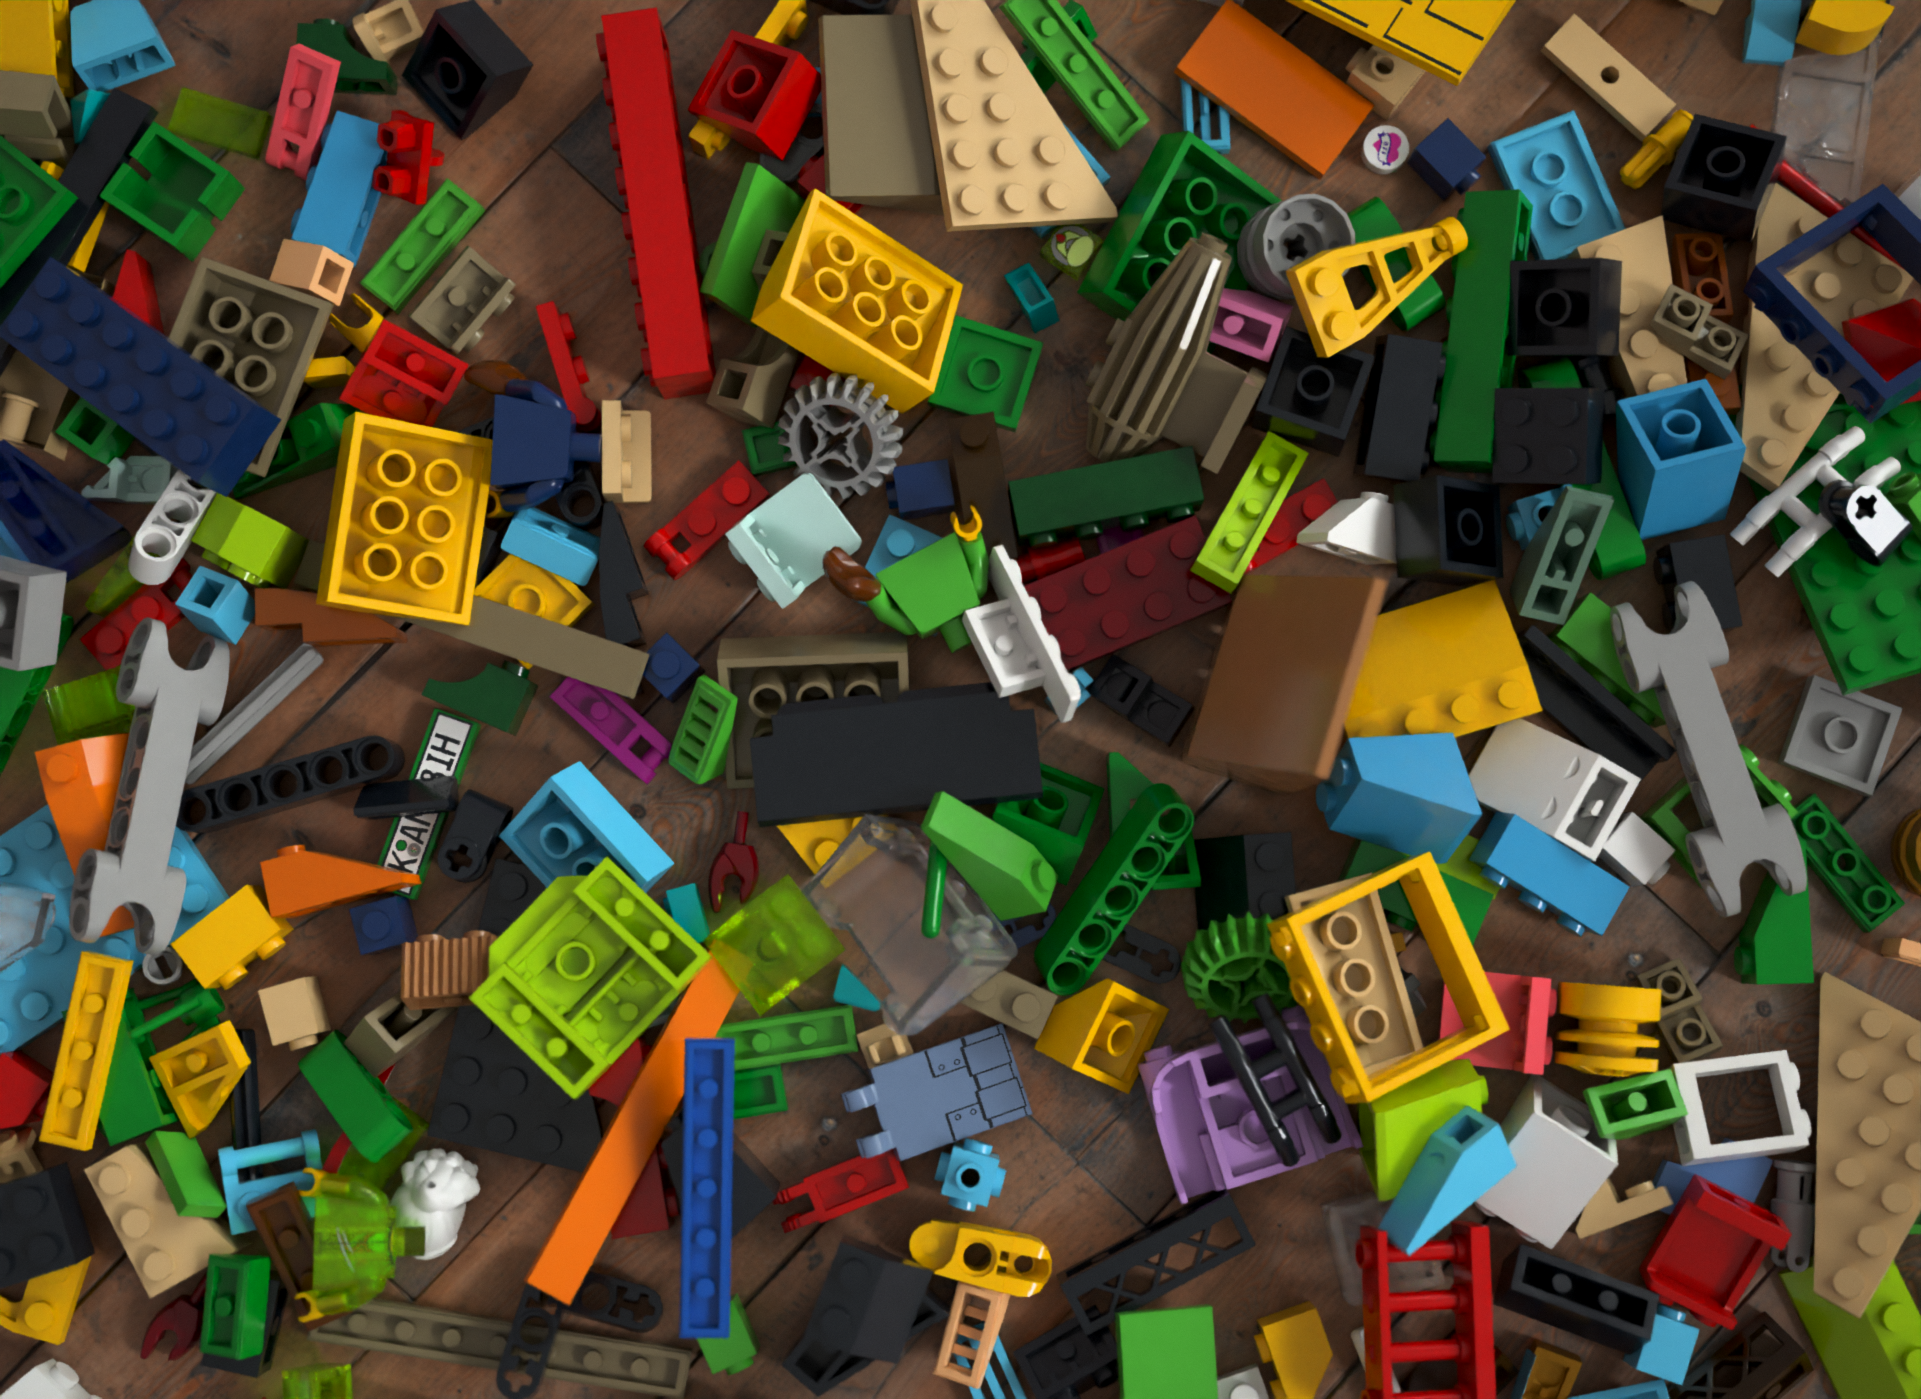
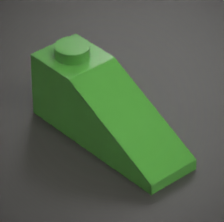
M944 791L935 793L921 829L999 920L1004 921L1045 912L1059 875L1035 846Z

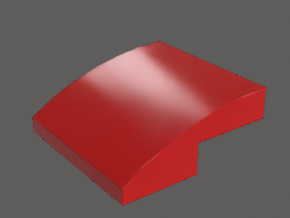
M383 318L343 387L339 399L369 415L433 427L444 405L449 403L469 364Z

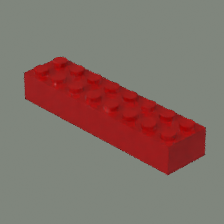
M657 7L601 15L603 32L596 33V42L601 62H604L607 75L606 78H602L606 105L610 106L614 121L609 123L610 140L613 151H617L620 166H622L615 168L616 182L619 195H623L626 210L629 209V212L621 213L623 231L626 241L629 240L632 254L636 256L628 258V267L631 283L633 286H636L638 297L642 298V302L634 303L638 330L643 332L645 343L648 342V348H641L644 374L646 377L649 376L651 387L659 388L664 399L710 393L716 375L705 295L699 292L703 279L699 268L700 258L668 40Z

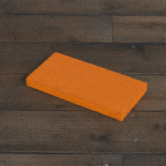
M1233 0L1225 1L1174 71L1177 76L1207 96L1215 104L1223 107L1230 115L1319 180L1375 106Z

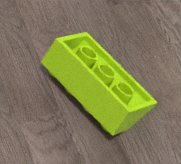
M1814 1255L1810 1257L1809 1265L1803 1272L1797 1273L1789 1268L1778 1272V1276L1839 1399H1921V1315L1894 1261L1891 1263L1860 1320L1814 1293Z

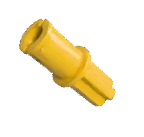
M1678 110L1655 135H1647L1643 140V147L1620 169L1622 182L1633 189H1638L1662 165H1669L1674 160V153L1682 146L1694 117L1685 110Z

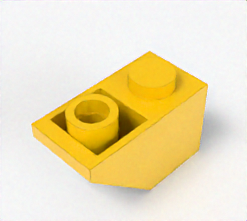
M1310 1301L1256 1320L1261 1332L1253 1336L1256 1348L1263 1364L1271 1361L1277 1378L1269 1382L1274 1399H1313L1333 1356L1317 1308Z

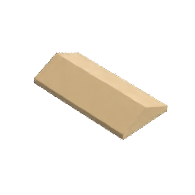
M1372 873L1286 896L1285 900L1289 913ZM1378 891L1367 894L1300 926L1366 1076L1422 1049L1423 1044Z

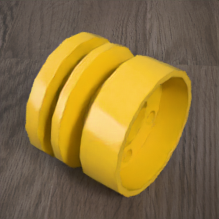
M1558 982L1557 1013L1579 1019L1578 1029L1556 1032V1039L1577 1042V1052L1555 1051L1554 1063L1567 1065L1581 1071V1073L1630 1077L1631 1075L1644 1072H1658V1059L1636 1057L1637 1047L1658 1048L1659 1040L1637 1034L1638 1024L1660 1021L1662 990Z

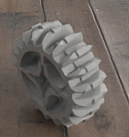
M838 372L832 373L827 378V382L821 376H817L810 382V387L807 385L800 386L795 391L796 398H790L786 402L784 410L787 414L780 418L778 424L779 427L786 431L779 436L778 444L790 447L783 455V462L795 461L798 465L793 471V477H799L803 473H811L823 485L824 490L829 496L838 488L843 499L849 498L854 490L862 496L868 493L871 485L875 488L881 486L886 480L885 474H891L894 467L897 466L893 458L899 457L903 447L896 441L903 435L904 428L891 425L898 418L899 410L886 411L883 407L889 400L888 394L880 395L877 399L871 394L874 390V382H868L863 388H859L857 374L850 375L845 383H843ZM835 405L848 408L854 413L847 414L841 412ZM810 419L814 423L811 427L818 436L817 447H815L811 439L809 430ZM865 424L872 437V454L867 449L869 444L863 437L862 430ZM849 427L853 428L842 440L838 439L832 445L829 444L838 433H843ZM828 459H836V460H839V461H841L845 466H842V465L836 464V463H834V462H831V461L828 460Z

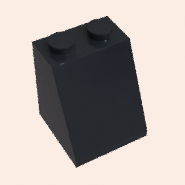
M683 1107L663 1127L668 1134L661 1143L681 1208ZM734 1132L732 1239L777 1197L780 1182Z

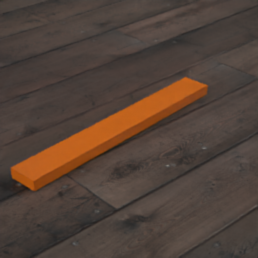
M718 937L712 938L706 948V951L713 958L680 995L523 1280L564 1304L570 1305L665 1130L663 1127L671 1119L684 1095L685 1038H714L756 962L753 958Z

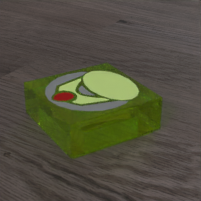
M1081 224L1058 225L1041 249L1040 256L1077 281L1103 245V239Z

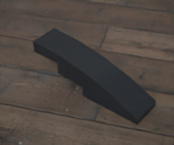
M613 501L604 503L599 546L600 602L605 635L607 640L635 648L647 643L632 600L646 596L649 592L620 509ZM641 681L635 696L644 693Z

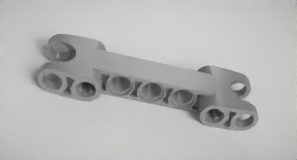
M1688 581L1676 585L1674 589L1676 622L1669 634L1662 635L1649 629L1629 602L1611 608L1610 624L1616 654L1631 690L1634 693H1640L1654 688L1704 827L1686 835V848L1696 877L1716 912L1721 917L1726 918L1741 912L1739 880L1742 871L1748 864L1756 862L1764 866L1787 896H1792L1806 890L1807 875L1801 845L1785 808L1781 804L1761 808L1711 670L1729 662L1728 646L1719 620L1704 592L1695 582Z
M147 617L134 629L121 662L116 686V697L119 702L135 706L105 849L104 851L92 848L86 850L77 866L71 892L69 928L73 939L87 943L95 942L109 922L112 913L120 905H123L131 913L134 920V935L138 952L156 956L162 953L169 944L181 913L186 889V874L181 868L169 866L168 861L197 723L207 726L214 724L223 708L230 663V650L226 641L213 636H206L192 655L188 666L183 669L177 666L171 659L164 622Z

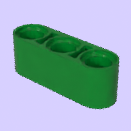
M1376 196L1347 213L1355 231V243L1403 233L1388 207ZM1405 247L1384 255L1393 283L1411 271L1412 266ZM1364 264L1359 265V270L1375 293L1377 289L1369 267ZM1430 274L1389 313V316L1400 330L1406 332L1445 308L1444 295L1433 276Z
M334 1029L298 1061V1066L356 1149L372 1163H377L413 1131V1126L378 1076L374 1078L346 1047L344 1042L347 1037L342 1032Z

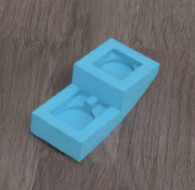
M1751 0V13L1745 19L1742 63L1788 66L1791 63L1802 0Z

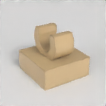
M901 1017L856 1034L869 1069L914 1053Z

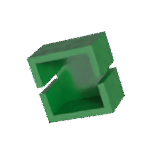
M153 121L129 154L151 174V177L146 181L132 167L123 162L99 196L118 213L193 262L216 230L210 224L212 219L215 217L222 222L244 192L245 187L228 170Z

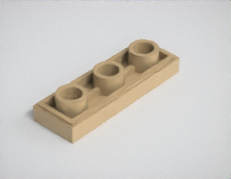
M1575 13L1541 49V52L1641 142L1676 105ZM1601 76H1607L1612 84L1604 82Z

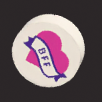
M1389 125L1378 126L1371 130L1361 147V157L1368 169L1377 174H1391L1397 171L1403 165L1409 152V143L1405 134L1398 128Z

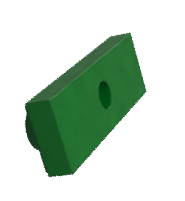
M1815 793L1807 795L1794 806L1798 813L1791 821L1798 840L1806 841L1807 864L1863 933H1870L1905 904ZM1840 855L1844 857L1846 862L1843 870L1837 864Z

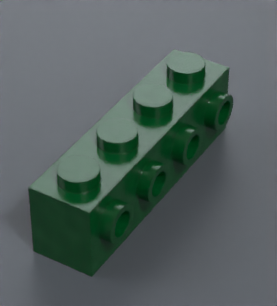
M1193 446L1009 481L1007 491L1018 546L1029 544L1032 550L1052 547L1058 543L1057 539L1074 535L1077 541L1091 540L1102 536L1105 529L1120 526L1123 532L1136 531L1148 527L1151 520L1166 517L1168 523H1177L1195 516L1194 512L1200 511L1205 500Z

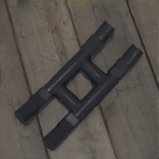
M1266 993L1251 1001L1276 1046L1275 1049L1250 1061L1226 1016L1209 1024V1027L1247 1095L1280 1161L1284 1166L1292 1167L1298 1163L1300 1156L1281 1119L1307 1106L1326 1143L1333 1144L1341 1139L1342 1133L1287 1024L1269 993ZM1286 1065L1297 1088L1272 1102L1260 1079Z

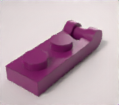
M567 677L549 696L647 785L657 775L654 770L665 758L669 760L672 743L615 692ZM641 737H644L652 746L639 758L630 749Z

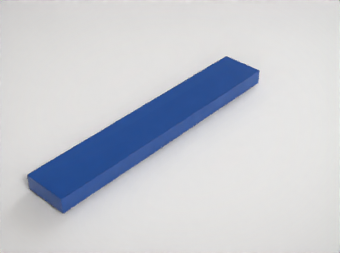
M685 1038L679 1338H729L735 1038Z

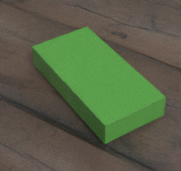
M154 1130L145 1142L177 1215L218 1218L227 1205L196 1137L189 1139L187 1133Z

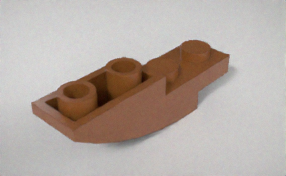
M1715 233L1675 234L1672 247L1673 285L1713 304L1709 315L1729 325L1734 311L1722 235ZM1683 355L1687 383L1707 379L1727 415H1736L1741 408L1735 365L1732 372L1724 380Z

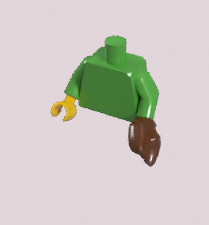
M970 506L973 518L970 523L961 525L953 511L950 515V521L956 533L954 532L876 573V577L837 546L831 548L830 551L827 550L823 555V570L827 579L837 591L850 599L866 602L876 618L882 623L904 635L917 633L922 640L940 631L953 654L973 644L962 623L965 610L979 607V600L985 596L988 589L990 561L983 536L980 532L982 520L976 508Z

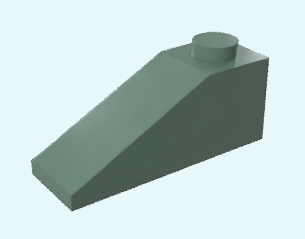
M1570 486L1565 487L1526 547L1509 591L1520 616L1560 625L1565 624L1614 502L1612 496Z

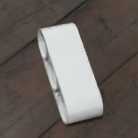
M178 469L135 536L128 562L129 572L133 578L147 585H158L165 582L171 576L192 543L191 539L217 494L216 492L198 484ZM195 485V486L201 487L202 489H197V488H194V487H192V486ZM170 519H177L182 523H176L171 521ZM152 552L158 554L161 557H152L149 556L147 553Z

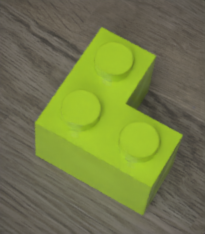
M218 493L191 539L192 542L205 548L201 555L202 558L260 588H269L272 583L282 589L288 587L303 559L309 542L307 538L287 526Z

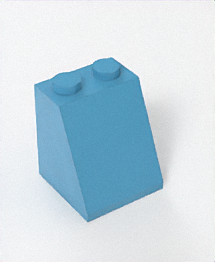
M1707 379L1618 400L1616 403L1618 481L1641 540L1724 520L1746 446Z
M1453 733L1348 738L1332 763L1328 779L1321 781L1316 789V803L1319 810L1324 812L1329 830L1411 856L1430 851L1436 864H1443L1449 860L1482 815Z

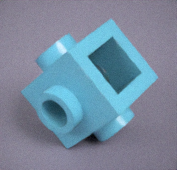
M965 1138L964 1145L953 1142L950 1154L941 1152L934 1180L943 1182L941 1194L949 1196V1205L967 1211H975L977 1204L985 1207L988 1206L990 1195L999 1198L1006 1169L998 1167L1000 1161L999 1154L991 1153L992 1145ZM968 1168L977 1170L980 1175L979 1181L973 1186L965 1185L961 1180L962 1172Z

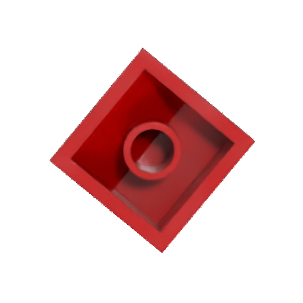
M731 30L687 110L745 147L783 161L821 92V74L798 51Z

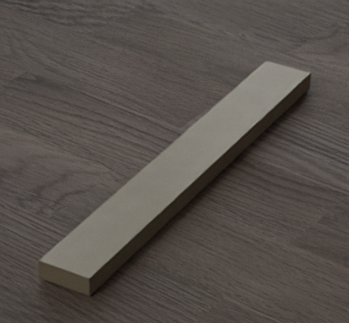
M309 539L294 581L295 584L318 591L325 544ZM473 595L468 626L395 617L632 699L635 698L650 655Z
M352 1295L355 1306L353 1312L309 1331L307 1340L498 1370L514 1320ZM525 1322L521 1328L523 1341L531 1345L541 1343L548 1335V1325ZM560 1327L544 1378L684 1399L693 1348ZM515 1347L513 1355H520L522 1357L517 1373L527 1375L526 1367L529 1358L538 1363L542 1354H527L518 1347Z

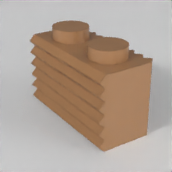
M473 930L464 933L460 939L452 938L448 940L441 935L426 934L418 936L413 943L404 942L402 944L401 1000L410 1010L475 1005L469 997L489 978V946L498 939V936L492 935L488 931Z

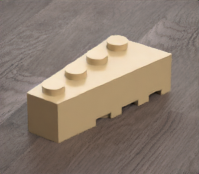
M1663 215L1576 247L1566 259L1606 258L1622 261L1619 356H1608L1609 359L1606 361L1615 387L1621 388L1626 399L1686 384L1687 378L1683 354L1670 345L1650 325L1670 284H1673Z

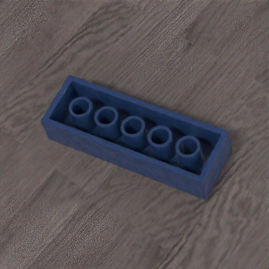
M51 256L0 326V337L195 482L225 497L229 495L281 421L275 414L95 284Z

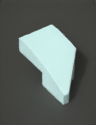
M130 456L127 460L115 457L107 465L110 470L94 486L87 485L82 490L81 498L91 501L155 505L178 471V468L162 456Z

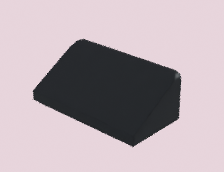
M442 776L367 784L362 788L353 808L354 816L365 820H377L455 812L459 804L457 778L455 776Z

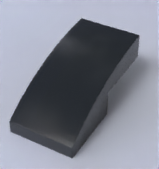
M1112 654L1088 691L1100 703L1168 747H1171L1195 710L1191 703L1157 684L1151 676Z

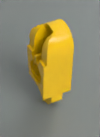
M932 1218L931 1221L919 1224L913 1230L910 1237L909 1249L912 1257L921 1265L933 1269L934 1274L1017 1297H1030L1040 1292L1048 1282L1052 1272V1259L1047 1246L1039 1238L1027 1233L961 1221L957 1223ZM982 1243L986 1245L991 1252L989 1261L981 1266L969 1264L963 1254L970 1244ZM1024 1255L1032 1258V1266L1028 1271L1020 1272L1015 1268L1014 1262L1019 1256Z

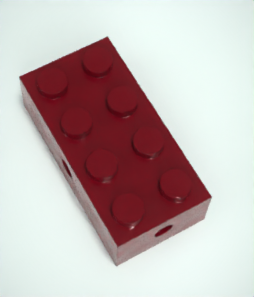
M1196 515L1024 586L1028 596L1034 597L1039 605L1041 621L1048 635H1053L1056 638L1061 653L1060 659L1067 672L1225 608L1232 602L1229 592L1190 571L1206 543V538Z

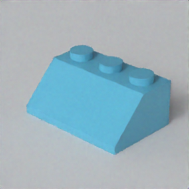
M580 761L551 776L499 835L546 888L558 876L589 875L607 856L647 893L675 864Z

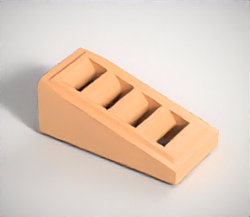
M958 1280L933 1374L976 1389L981 1387L1006 1313L1010 1294ZM972 1296L989 1301V1310L971 1305ZM965 1316L985 1321L984 1328L980 1329L963 1323ZM959 1335L980 1341L978 1349L957 1343ZM952 1354L975 1360L973 1369L950 1362Z

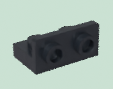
M1096 1304L1085 1310L1089 1320L1101 1314ZM1076 1316L1013 1351L1036 1399H1081L1080 1395L1097 1386L1098 1389H1102L1119 1380L1117 1342L1109 1327L1106 1325L1086 1336Z

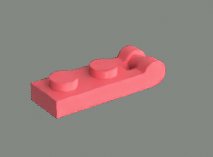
M301 44L290 47L266 153V163L279 170L285 167L294 171L296 177L305 181L310 169L314 165H318L321 138L330 111L341 64L340 61ZM290 142L300 146L299 152L292 150Z

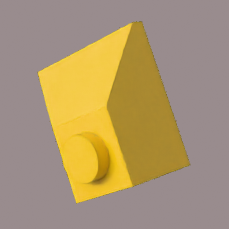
M1107 978L1056 1004L1045 1023L1034 1049L1071 1069L1129 1094L1139 1074L1137 1064L1145 1061L1143 1052L1151 1049L1169 1009Z

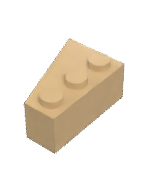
M145 1141L126 1146L84 1169L150 1298L168 1291L208 1268L209 1254H234L252 1244L243 1233L231 1235L229 1223L221 1216L218 1218L178 1216Z

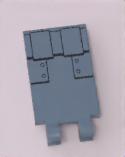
M1003 1023L867 1069L871 1080L870 1084L840 1094L846 1112H854L874 1104L882 1130L855 1140L861 1158L865 1157V1159L893 1149L897 1161H902L1033 1114Z

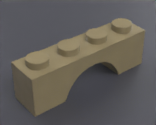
M766 229L752 269L759 293L770 268L789 234L787 232ZM757 326L751 342L743 352L732 358L721 359L706 402L736 421L773 429L799 350Z

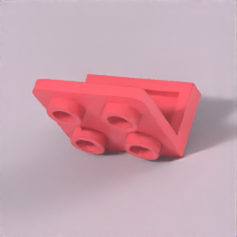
M1484 972L1510 1030L1451 1060L1469 1059L1473 1066L1543 1075L1544 1065L1550 1064L1553 1051L1552 1038L1547 1036L1548 1017L1554 1016L1557 1005L1556 990L1551 988V979ZM1444 980L1438 1040L1464 1027Z

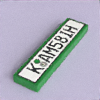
M435 708L408 780L455 776L459 788L482 724ZM450 812L394 818L377 865L420 875L421 884L393 891L392 893L418 900Z

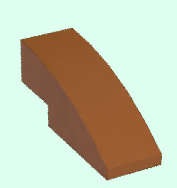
M255 588V625L267 631L302 630L303 642L314 647L407 643V633L374 614L316 605L317 593L281 588Z

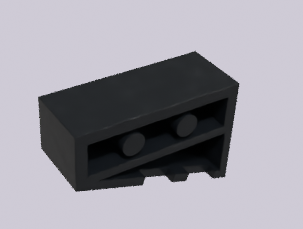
M878 1244L875 1246V1247H878V1248H880V1249H883V1248H882L881 1246H879ZM928 1287L907 1341L932 1324L938 1323L950 1315V1306ZM803 1333L785 1354L781 1366L819 1397L869 1366L875 1359L850 1355L805 1337Z

